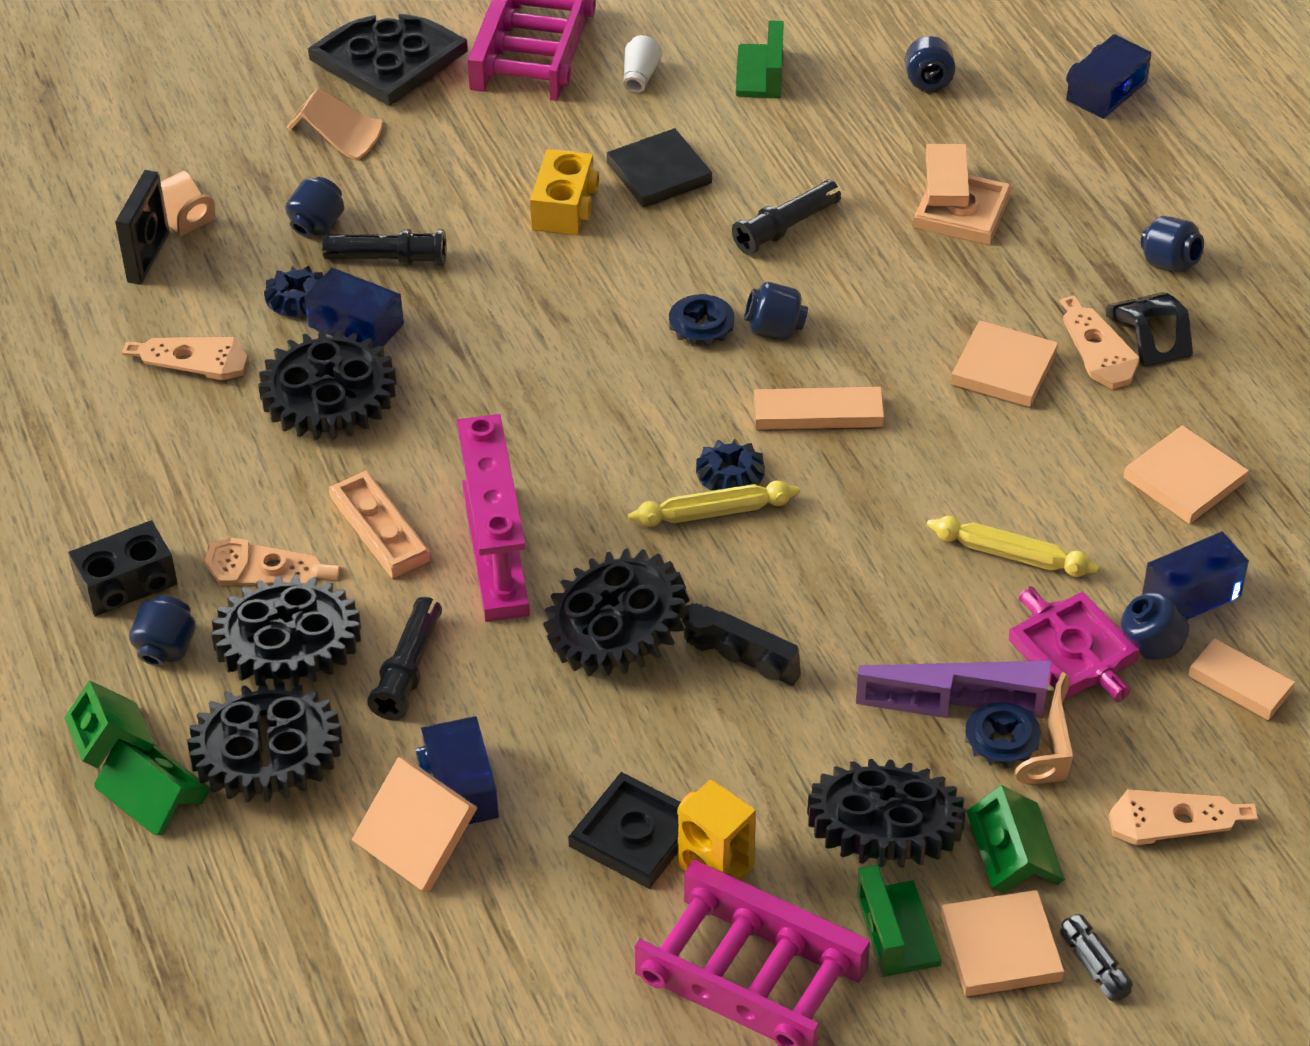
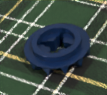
M293 265L288 272L277 270L275 278L266 280V290L264 291L265 302L268 307L280 315L290 317L305 316L316 312L325 305L330 295L329 282L325 281L322 272L313 273L309 266L302 270H296ZM301 288H303V289H304V293H303L302 291H298V290H296V289H301Z
M696 294L687 296L672 306L669 312V328L675 331L678 340L689 339L692 346L698 341H704L710 346L713 339L725 341L727 332L733 331L734 311L726 301L713 295ZM704 315H707L708 321H705L703 325L695 324L703 319Z
M736 438L731 444H724L717 440L713 448L703 447L701 457L696 459L697 477L702 485L711 491L752 484L759 485L765 474L763 453L755 452L752 443L743 446L739 445ZM734 461H738V467L730 465L727 468H723V462L731 464Z
M994 702L983 705L969 716L966 723L965 743L971 745L974 757H986L990 766L995 761L1005 762L1010 768L1017 760H1029L1031 754L1038 750L1040 744L1041 729L1038 721L1028 710L1016 704ZM997 731L999 734L1005 735L1009 732L1011 740L1008 742L1006 739L1001 738L996 741L994 733Z

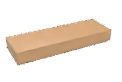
M881 387L754 389L756 430L883 427L884 413Z
M367 470L329 487L332 501L392 579L431 562L430 550Z

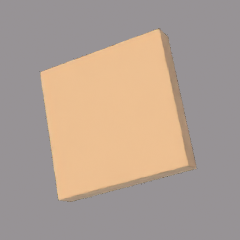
M968 175V207L928 206L927 188L914 216L913 228L990 245L1011 197L1012 185Z
M979 320L951 374V385L1031 407L1057 354L1058 342Z
M1181 425L1126 466L1124 478L1188 524H1191L1245 483L1249 470Z
M398 757L354 834L352 841L420 890L431 891L478 807L407 758Z
M1038 890L941 905L942 922L965 997L1063 981L1064 969Z

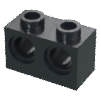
M152 520L68 552L75 582L94 617L178 584L172 554Z

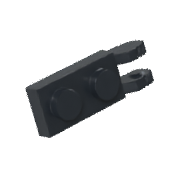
M698 603L687 605L690 614L688 617L682 618V623L686 627L684 628V639H686V643H690V646L694 645L696 649L701 651L715 648L725 659L731 662L740 661L757 669L767 679L780 680L791 686H794L801 676L800 655L797 645L723 611L719 612Z

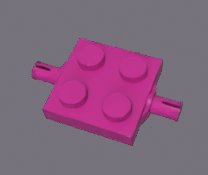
M1032 586L1028 587V590L1024 589L1021 592L1019 601L1033 614L1029 619L1010 628L1009 641L1027 661H1051L1048 683L1054 689L1062 672L1069 676V688L1064 700L1097 684L1101 685L1116 702H1120L1121 698L1124 700L1129 695L1131 688L1116 673L1137 662L1140 649L1127 640L1124 633L1083 591L1066 600L1047 603Z

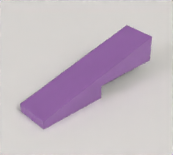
M1051 661L860 665L857 678L856 704L948 718L950 704L979 708L989 703L1007 702L1025 708L1034 717L1043 718Z

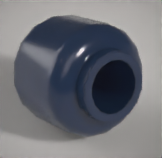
M921 37L914 41L906 51L904 60L907 76L912 85L919 90L926 92L939 91L948 86L953 79L956 70L953 52L947 42L939 37Z
M324 177L304 179L285 205L286 214L291 220V228L304 237H309L311 234L323 236L324 233H329L345 209L340 188Z
M1160 216L1143 231L1141 248L1144 250L1146 261L1151 266L1174 272H1184L1201 259L1204 250V238L1194 222L1170 216Z
M765 282L758 289L753 288L751 290L745 308L744 320L750 322V328L755 334L778 340H787L793 335L795 329H803L807 318L808 306L801 305L802 297L797 289Z
M1150 592L1136 597L1126 607L1121 617V628L1124 636L1135 647L1140 649L1139 654L1146 659L1160 660L1176 655L1183 648L1189 636V624L1185 615L1174 600L1165 593Z
M159 595L155 600H148L140 606L129 632L130 643L139 651L137 655L139 659L153 666H163L165 661L177 662L185 656L196 629V621L190 614L191 609L186 603L171 596Z

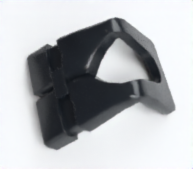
M1161 292L1139 297L1138 300L1130 299L1107 305L1106 317L1118 319V321L1135 326L1141 364L1148 366L1188 357L1193 354L1188 310L1178 299L1169 293ZM1152 316H1176V340L1172 349L1167 352H1159L1155 346L1147 321Z

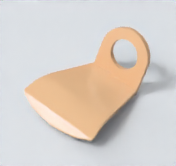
M317 88L305 101L287 126V129L291 130L304 117L338 151L346 157L357 161L371 150L378 141L383 129L381 119L369 118L357 112L320 88Z
M186 171L161 181L168 225L176 235L181 237L215 220L214 200L209 195H201L193 179Z
M1064 672L1061 673L1056 684L1047 720L1048 735L1054 754L1034 757L1021 763L1015 770L1016 778L1021 783L1043 784L1067 781L1073 753L1062 705L1069 688V676ZM1040 765L1053 766L1052 770L1044 774L1030 775L1027 773L1030 769Z

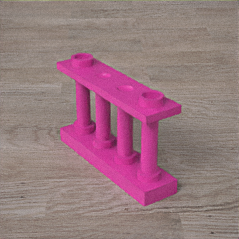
M491 0L467 60L470 90L484 92L489 78L495 77L496 74L549 80L550 100L558 101L563 86H569L571 63L588 17H594L596 0ZM525 5L571 12L568 19L516 13L517 8L521 9ZM514 28L561 33L562 36L560 42L507 36L508 31H513ZM505 51L553 56L554 58L551 65L498 59L499 54H504Z
M501 414L456 419L466 480H462V488L485 622L530 616L529 600L519 550H526Z
M693 860L684 873V902L689 904V906L660 948L642 939L637 941L634 946L635 974L640 976L650 986L668 989L774 1040L778 1046H817L819 1023L813 1021L812 1018L838 977L845 976L857 983L861 981L868 969L870 940L699 861ZM706 915H713L733 925L703 969L678 956ZM756 935L776 944V947L747 990L722 977L748 937ZM793 956H801L821 965V967L792 1011L767 999Z

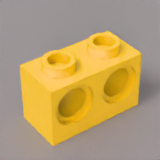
M555 149L546 150L530 198L532 230L579 235L583 220H589L591 215V194H597L599 188L600 172L594 170L593 154Z
M712 779L705 783L697 792L691 791L681 801L677 811L679 868L686 871L692 861L696 860L742 881L755 868L756 810Z

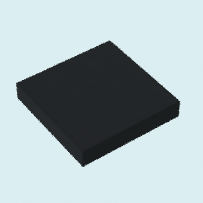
M676 128L607 152L608 165L643 208L712 183V171Z
M144 170L115 221L128 283L141 285L170 233L158 171Z
M620 772L568 836L569 847L650 889L679 852L677 811L681 802Z

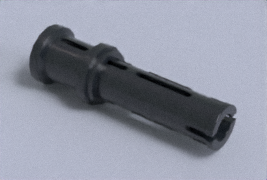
M827 179L820 185L777 208L765 206L758 211L756 217L748 221L739 220L735 222L732 226L734 242L743 253L752 255L759 250L760 245L769 240H780L784 237L787 228L832 204L838 203L841 200L840 191L826 195L827 192L837 188L838 185L833 180Z
M403 229L398 235L324 233L322 250L326 251L323 253L324 259H398L399 263H403V265H411L412 261H435L437 265H445L447 239L444 229H438L436 233H412L411 229Z
M419 597L415 600L413 610L394 655L383 662L379 670L381 678L379 685L371 690L368 696V707L381 718L400 720L405 717L409 709L408 696L412 690L417 688L421 676L418 666L436 622L442 613V607L438 602L434 604L431 613H428L433 601L430 597Z

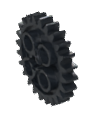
M320 330L318 339L312 340L305 333L303 334V343L301 344L288 340V351L276 348L274 350L275 359H266V370L259 372L261 383L258 384L264 412H270L272 423L281 421L283 431L290 430L296 426L297 437L303 436L308 430L313 431L314 440H318L322 432H329L331 439H336L338 430H344L349 436H352L353 426L358 425L361 428L368 429V418L381 420V409H390V398L396 397L395 368L392 367L391 356L384 355L383 346L373 348L371 338H367L359 343L356 332L345 339L342 338L341 330H337L333 337H327L324 330Z
M625 549L622 552L620 559H614L612 553L607 552L605 562L601 564L591 558L589 559V570L583 571L582 569L575 568L573 569L576 576L574 581H560L564 593H552L550 595L554 606L545 608V613L549 619L543 623L548 633L546 637L562 663L568 662L573 671H577L583 666L587 676H591L600 667L604 676L609 677L615 666H619L621 672L627 674L629 663L634 661L641 668L645 667L644 656L651 654L657 658L661 657L658 646L661 643L673 645L675 642L670 632L683 631L684 626L680 619L688 617L690 614L686 603L690 602V597L680 572H676L671 561L664 563L661 555L658 553L649 559L644 549L635 558H632L629 549Z
M294 575L290 583H284L280 576H276L274 585L270 586L259 580L257 581V590L252 591L249 588L242 587V598L229 596L227 598L228 607H219L217 609L218 618L212 620L213 631L211 634L218 662H225L228 673L238 670L239 680L241 681L254 675L257 686L263 684L267 679H273L274 688H278L282 684L283 679H290L291 684L296 687L299 685L300 677L304 676L313 683L317 682L316 672L322 671L329 675L334 674L333 663L346 665V654H355L357 652L356 642H361L359 610H356L355 600L347 599L346 590L344 589L334 592L332 582L318 587L317 577H312L304 584L300 583L298 575Z
M264 682L259 686L258 691L254 692L244 685L241 688L242 695L237 697L229 692H225V703L220 704L210 701L208 703L210 713H198V725H191L189 728L191 738L187 739L189 756L193 772H198L199 782H209L211 792L213 793L225 788L227 799H232L239 792H243L245 802L247 803L254 798L255 794H262L264 801L270 802L273 792L278 791L285 799L290 798L289 788L294 786L304 792L307 791V779L321 782L323 780L322 769H334L333 757L341 756L340 743H343L337 711H331L330 701L323 700L319 702L317 691L310 692L304 696L303 686L300 684L291 691H286L284 682L274 690H268L267 684ZM267 715L269 726L267 732L270 765L268 767H263L261 717Z
M869 759L868 767H861L858 763L852 761L850 762L849 771L835 766L833 776L821 774L820 783L812 784V792L808 795V826L815 828V838H826L825 848L830 849L841 846L840 856L843 858L855 853L859 855V863L861 864L865 863L869 858H875L879 867H884L887 860H894L900 868H904L905 859H912L915 863L924 865V855L938 860L941 856V850L951 852L953 851L954 842L961 841L966 809H963L964 799L963 797H956L957 788L955 786L945 787V777L930 779V769L928 768L914 772L912 771V763H907L902 768L895 767L894 761L890 759L886 762L885 766H878L873 759Z

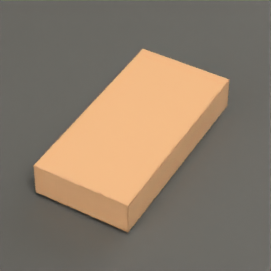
M927 144L928 206L968 207L969 184L966 144Z
M1215 638L1190 666L1188 675L1190 678L1268 721L1290 696L1295 683Z

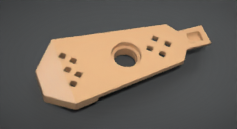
M1075 296L1060 299V303L1067 311L1063 316V321L1085 363L1084 367L1089 377L1111 390L1131 385L1140 357L1093 308L1082 307ZM1095 339L1100 342L1093 343L1088 340Z
M235 337L151 338L145 343L126 342L122 350L123 356L141 357L144 364L205 374L206 378L217 380L244 376L249 363L248 355ZM184 355L191 356L187 359H179L181 356Z
M236 538L209 543L204 559L205 566L219 586H257V581L259 580L270 586L274 585L276 576H280L284 583H290L294 575H298L300 583L304 584L312 577H317L318 580L338 581L341 566L320 564L318 558L313 555L249 544L247 540ZM270 561H280V564L274 567L265 565Z
M1127 789L1111 809L1109 820L1113 837L1137 846L1153 844L1156 840L1230 831L1236 821H1257L1258 816L1255 803L1232 804L1224 796ZM1185 814L1191 818L1192 822H1180L1175 816Z

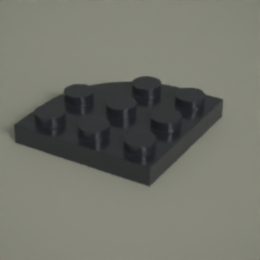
M399 14V20L384 18L376 21V15L342 25L310 46L308 53L310 61L386 105L391 106L468 52L467 39L426 18Z

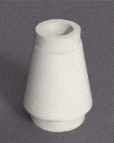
M636 36L625 47L623 86L630 92L640 93L644 91L645 86L661 60L660 46L653 38Z

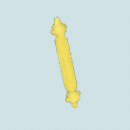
M776 480L769 483L766 488L752 484L672 497L660 505L653 501H647L642 503L638 510L628 514V520L639 522L645 527H654L661 520L680 523L759 510L767 503L779 507L785 505L790 498L799 494L800 489L797 486L787 485L783 481Z
M944 516L941 519L928 520L927 527L935 531L937 536L945 542H953L958 539L967 548L1051 571L1064 568L1072 577H1082L1085 574L1099 572L1100 567L1090 561L1088 555L1082 551H1072L1068 554L1059 545L972 522L961 525L960 521L953 516Z

